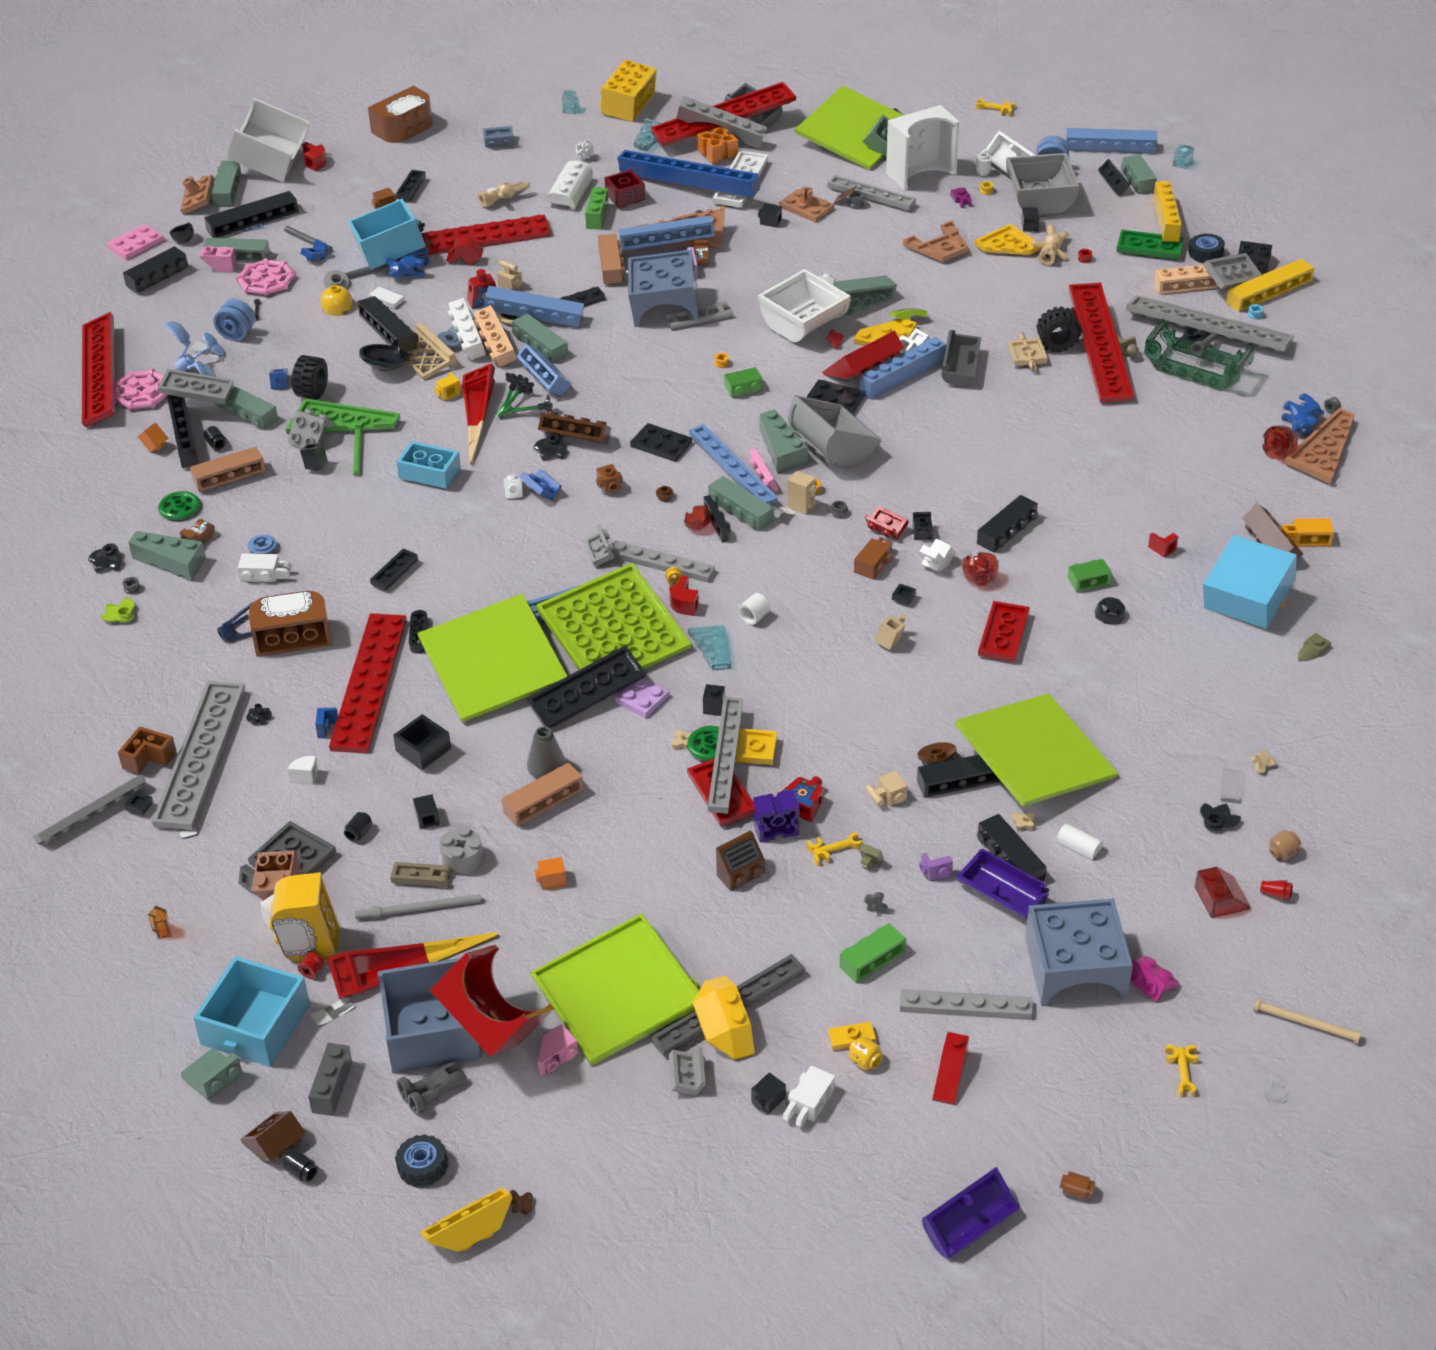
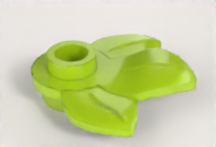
M125 597L120 605L106 604V613L100 617L107 622L119 621L127 623L134 618L133 609L135 604L128 597Z

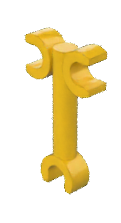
M977 99L975 109L989 108L1001 110V116L1004 113H1008V117H1010L1012 110L1015 108V101L1009 104L1005 100L1004 105Z
M854 832L849 835V839L822 846V840L818 837L816 845L811 844L807 840V850L812 852L815 865L820 866L819 859H825L827 863L830 862V852L848 847L860 849L863 841H856L859 838V834Z
M1174 1045L1165 1046L1164 1052L1173 1054L1166 1056V1063L1173 1064L1178 1060L1181 1079L1178 1087L1179 1097H1182L1183 1090L1190 1091L1191 1097L1195 1096L1196 1087L1190 1082L1187 1062L1191 1064L1198 1062V1055H1191V1053H1196V1045H1188L1186 1048H1177Z

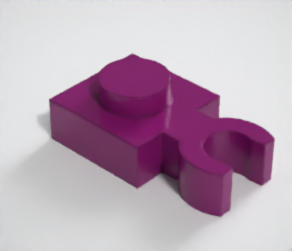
M965 187L950 190V196L955 203L960 202V208H964V204L971 207L970 194Z

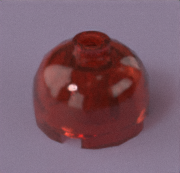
M1271 426L1263 434L1264 444H1262V448L1270 459L1283 460L1288 455L1294 453L1298 447V437L1288 426Z
M979 552L978 556L974 557L970 554L962 560L964 576L972 584L985 586L995 580L998 575L999 560L991 553Z

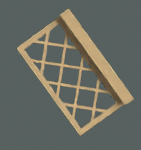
M422 322L416 324L417 329L413 332H416L419 337V342H417L418 349L407 352L413 353L412 356H409L407 365L423 380L449 365L452 368L458 366L454 352ZM420 345H427L426 348H419ZM417 353H424V355L417 356ZM428 353H435V355L428 356ZM421 361V364H414V362ZM432 361V364H425V362ZM437 361H444L441 364H436ZM423 369H430L426 373H422Z

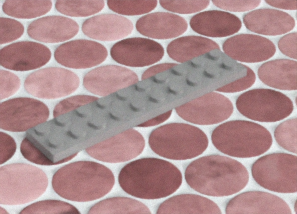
M1136 295L1126 307L1127 311H1131L1135 315L1143 314L1150 319L1158 318L1166 323L1173 322L1181 327L1189 326L1198 331H1208L1210 334L1215 332L1224 335L1227 339H1239L1243 343H1255L1259 347H1270L1278 352L1285 351L1294 338V335L1139 295Z
M207 681L152 820L153 827L193 830L244 695V683Z

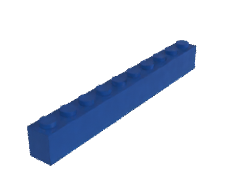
M624 150L617 157L620 172L632 169L641 178L746 197H754L760 190L758 173Z

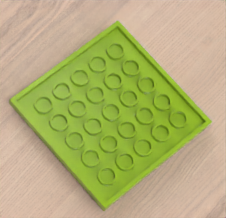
M633 562L536 605V610L578 670L625 645L643 669L690 649L692 645Z

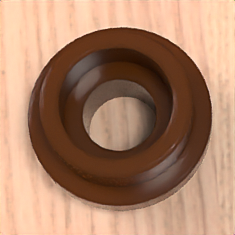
M661 486L656 490V496L662 502L671 500L674 494L673 489L668 486Z

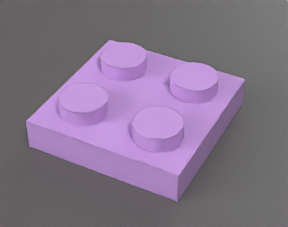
M643 678L623 689L615 697V703L646 719L669 698V691Z

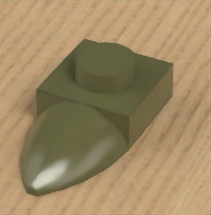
M1317 633L1313 634L1304 641L1303 647L1298 653V661H1309L1317 658L1330 648L1331 642Z

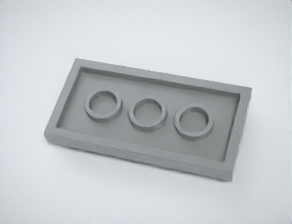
M1246 253L1207 260L1203 264L1207 273L1211 275L1220 289L1235 287L1262 275Z
M167 368L158 386V393L214 402L216 404H226L233 389L234 380Z

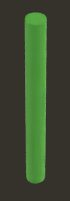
M360 428L355 429L353 475L356 477L360 475L362 430Z

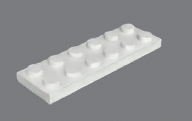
M740 150L730 169L758 173L759 177L768 161V155ZM716 191L713 203L742 208L748 197Z

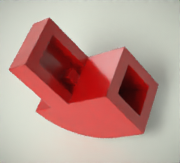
M309 142L302 144L305 167L315 172L323 168L327 163L325 147L322 144L315 146Z
M460 237L455 240L454 246L448 250L446 261L452 264L462 257L469 265H472L482 257L484 249L475 240L468 237Z
M681 575L679 582L675 583V587H669L670 606L679 614L695 616L699 605L698 590L689 589L688 576Z

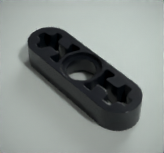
M416 610L410 616L409 648L412 653L416 654L425 651L421 642L416 645V641L420 640L418 634L414 633L416 630L424 631L428 629V616L424 610Z

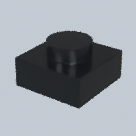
M900 583L892 593V600L909 605L915 597L917 589Z
M134 792L124 804L126 811L143 816L152 805L153 799L152 796Z

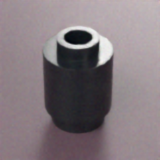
M210 426L205 429L203 437L211 448L220 450L225 447L226 438L216 426Z
M357 812L345 826L343 832L345 837L352 842L360 840L372 826L371 817L365 812Z
M298 1150L287 1153L283 1159V1169L300 1181L309 1182L317 1174L318 1166L315 1165V1161Z

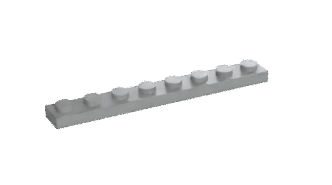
M724 696L708 812L728 814L743 698Z

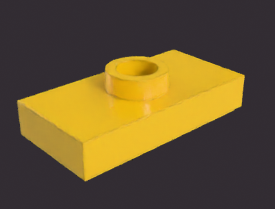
M871 1022L828 1028V1036L833 1051L849 1048L855 1039L859 1040L862 1037H868L876 1043Z

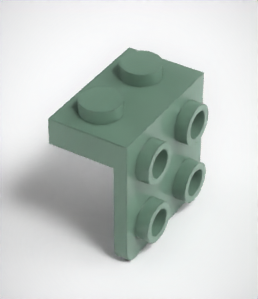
M213 1048L183 1070L181 1078L206 1100H210L243 1072L237 1055L232 1052L229 1056L225 1057Z

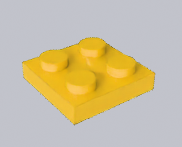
M740 728L735 762L773 765L777 731Z

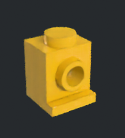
M451 372L448 373L447 377L436 381V387H434L435 394L444 401L462 394L460 380Z

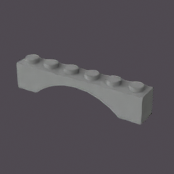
M683 96L676 117L688 123L709 122L720 125L735 133L745 144L760 149L767 129L766 126Z

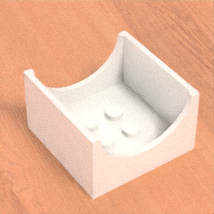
M253 98L240 131L238 129L234 130L227 158L284 182L302 150V144L305 141L310 122Z
M941 105L888 120L886 173L903 190L908 189V178L919 172L938 170L947 172L952 176L956 175L959 121Z

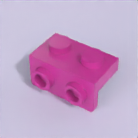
M1144 956L1133 959L1130 982L1152 1000L1159 1001L1164 991L1176 988L1179 981L1173 977L1170 971L1162 969L1157 965L1153 958Z

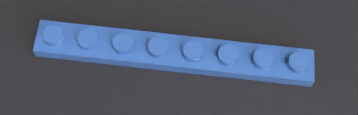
M704 424L689 429V435L742 488L770 504V506L778 503V497Z

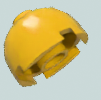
M332 285L325 289L321 295L322 311L325 310L327 315H343L344 311L347 310L348 313L353 308L352 296L342 286Z

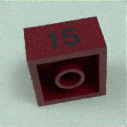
M632 169L604 177L605 188H608V197L618 208L646 199L645 183Z

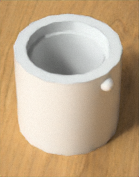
M760 593L752 594L738 606L739 616L749 625L756 624L770 611L769 601Z

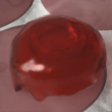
M704 505L694 506L692 513L686 512L685 526L695 531L706 528L711 521L709 508Z

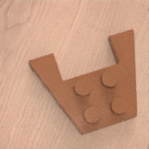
M952 220L941 224V231L945 235L930 241L922 242L915 235L903 239V246L941 262L968 252V246L963 237L959 235V230L955 228V223Z

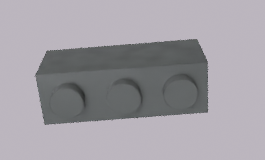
M327 1044L308 1096L312 1113L334 1116L353 1062L348 1045Z

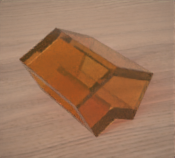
M155 906L148 914L152 931L157 933L158 939L171 937V925L167 910Z

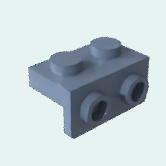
M512 126L483 128L485 147L514 144Z

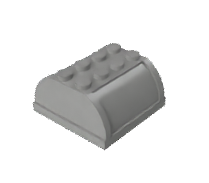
M1067 153L1006 157L1007 173L1013 182L1021 209L1038 208L1039 216L1042 214L1056 215L1066 211L1075 202L1079 191V184Z
M794 395L791 400L792 403L788 412L790 427L796 431L800 438L806 440L805 443L814 447L817 454L826 458L825 461L831 465L838 463L842 467H847V465L856 466L867 459L882 441V439L840 404Z

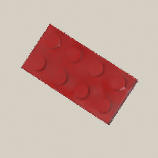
M993 601L978 649V656L1016 662L1030 607Z
M715 759L687 768L688 776L707 806ZM735 773L733 774L728 814L712 812L720 827L755 814L753 801Z

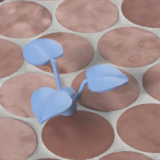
M178 322L166 323L164 326L170 329L183 345H186L183 352L179 355L180 359L174 363L175 367L179 371H186L196 367L200 374L216 377L208 365L200 361L195 362L194 360L209 348L217 356L224 354L223 347L218 344L215 337L208 332L204 333L203 339L208 346L192 357L190 354H185L191 344L189 340L190 335L187 330Z

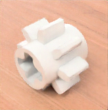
M587 140L584 143L579 142L576 146V155L583 160L589 159L594 154V146Z

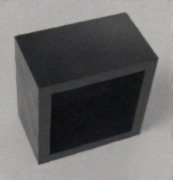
M423 714L393 734L396 752L422 770L451 749L449 732Z

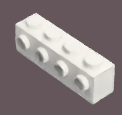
M464 298L448 303L450 307L448 314L451 320L454 319L452 324L455 331H459L457 336L460 342L463 341L461 346L464 353H468L470 361L485 356L483 344Z

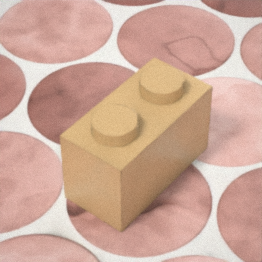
M796 471L788 479V508L806 515L815 507V477Z

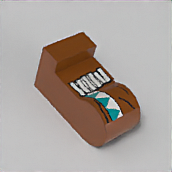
M708 238L694 240V253L697 265H709Z
M199 519L190 529L184 528L179 532L180 537L200 541L204 544L213 536L215 526L203 519Z

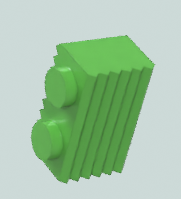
M756 367L724 374V386L733 398L734 396L758 392L759 390L762 391L763 379Z
M1104 559L1091 560L1086 563H1076L1069 566L1067 578L1075 591L1079 592L1109 585L1112 572Z

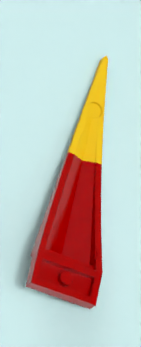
M493 932L426 943L347 951L327 957V961L340 1000L357 994H363L379 987L378 971L437 962L492 939L498 933Z

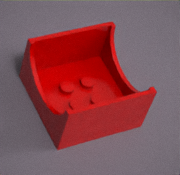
M496 945L465 953L430 989V992L490 1057L519 1045L555 1009L551 1004H548L545 1008L537 1011L523 1010L514 1006L503 997L493 978V961L495 955L500 950Z

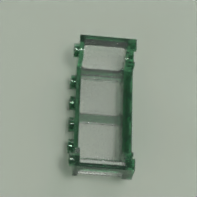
M1162 318L1145 341L1144 353L1157 371L1220 391L1240 381L1244 371L1254 361L1256 347L1247 345L1245 352L1239 349L1236 355L1206 346L1205 352L1196 356L1191 352V346L1194 342L1175 337L1176 330L1170 331L1167 328L1169 321Z

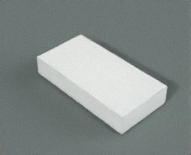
M377 287L369 294V297L376 296L384 305L393 309L404 301V296L381 287Z

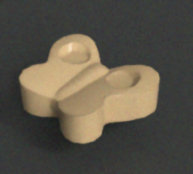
M680 729L675 730V739L671 742V748L688 749L687 740L691 733H685Z
M1266 750L1260 751L1258 755H1254L1251 758L1252 762L1255 763L1257 774L1264 773L1266 767L1276 764V760L1269 756Z
M1028 812L1025 815L1013 813L1011 821L1016 825L1017 831H1021L1024 828L1033 830L1035 814L1033 812Z

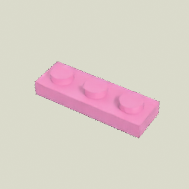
M753 448L749 451L752 457L749 459L754 468L757 467L755 469L760 478L764 477L762 479L763 483L768 488L770 487L773 493L779 491L770 471L757 450Z

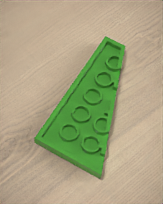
M306 398L298 411H305V409L313 410L315 415L319 416V413L328 415L330 420L335 421L333 428L324 427L323 432L355 431L356 428L361 430L395 429L401 419L400 413ZM294 417L286 428L287 434H290Z

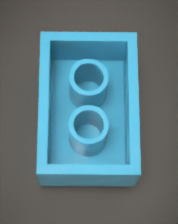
M414 441L409 443L397 460L398 476L400 479L446 489L461 468L459 451Z

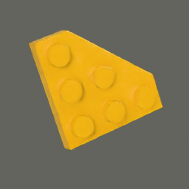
M1008 224L975 240L976 247L990 253L1031 255L1041 250L1040 247L1032 246L1033 238L1012 224Z
M898 319L860 329L854 337V344L865 346L894 330L899 338L901 335L909 338L915 328H917V322L908 319Z

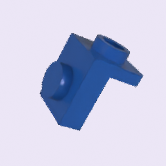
M315 239L313 248H301L300 254L310 261L325 259L328 245L319 239Z

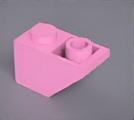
M207 246L203 247L200 253V259L216 271L234 272L237 264L234 248Z
M562 1024L543 1035L538 1058L541 1076L553 1072L558 1066L572 1060L578 1054L577 1040Z

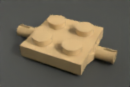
M1020 332L1018 340L1008 341L1007 347L1014 366L1029 365L1030 370L1035 371L1037 369L1036 365L1047 363V355L1040 338L1029 339L1025 337L1024 332L1022 334Z

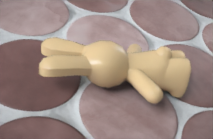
M519 181L514 185L503 182L498 188H489L485 192H478L479 203L482 207H493L494 203L499 199H510L516 192L528 189L530 182L522 183V181Z
M1053 224L1047 226V236L1044 242L1032 241V246L1042 248L1037 260L1048 266L1054 263L1056 255L1064 261L1068 259V256L1060 248L1063 241L1068 238L1069 233L1067 231H1062L1060 234L1055 233L1056 229Z

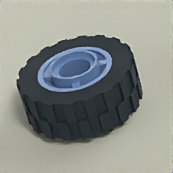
M1204 233L1195 235L1189 242V255L1193 260L1203 263L1207 260L1222 258L1224 256V240L1222 237L1214 234Z
M422 1134L421 1136L416 1135L413 1138H408L396 1151L395 1161L400 1178L406 1184H411L414 1187H426V1185L434 1184V1182L439 1181L445 1175L446 1168H448L445 1146L441 1143L440 1139H436L432 1135Z

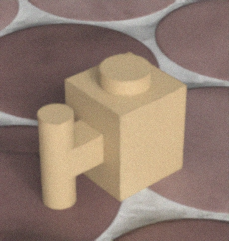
M500 260L499 265L504 268L497 272L498 286L504 289L517 290L523 285L522 272L518 270V266L505 260Z
M899 614L897 619L892 616L887 617L880 624L874 641L889 650L893 648L901 638L905 628L903 623L906 616Z
M895 770L878 777L877 789L870 784L866 787V791L878 806H882L885 801L889 806L907 800L908 785Z

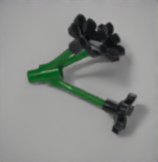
M506 372V381L510 382V390L505 402L496 413L500 419L509 413L534 409L546 410L547 413L548 411L553 412L550 394L546 395L544 403H539L536 406L513 408L511 404L522 392H533L532 387L534 383L528 382L529 379L521 374L516 376L514 373Z

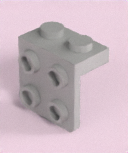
M296 410L288 443L300 448L310 443H320L324 427L333 428L335 421L330 420L328 415L320 413L319 416L315 415L313 410Z

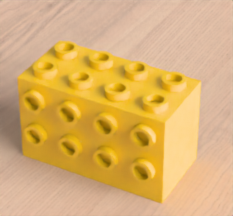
M624 60L618 66V69L613 72L612 76L607 79L605 85L601 87V113L633 122L655 94L657 69L645 64L635 63L631 60Z

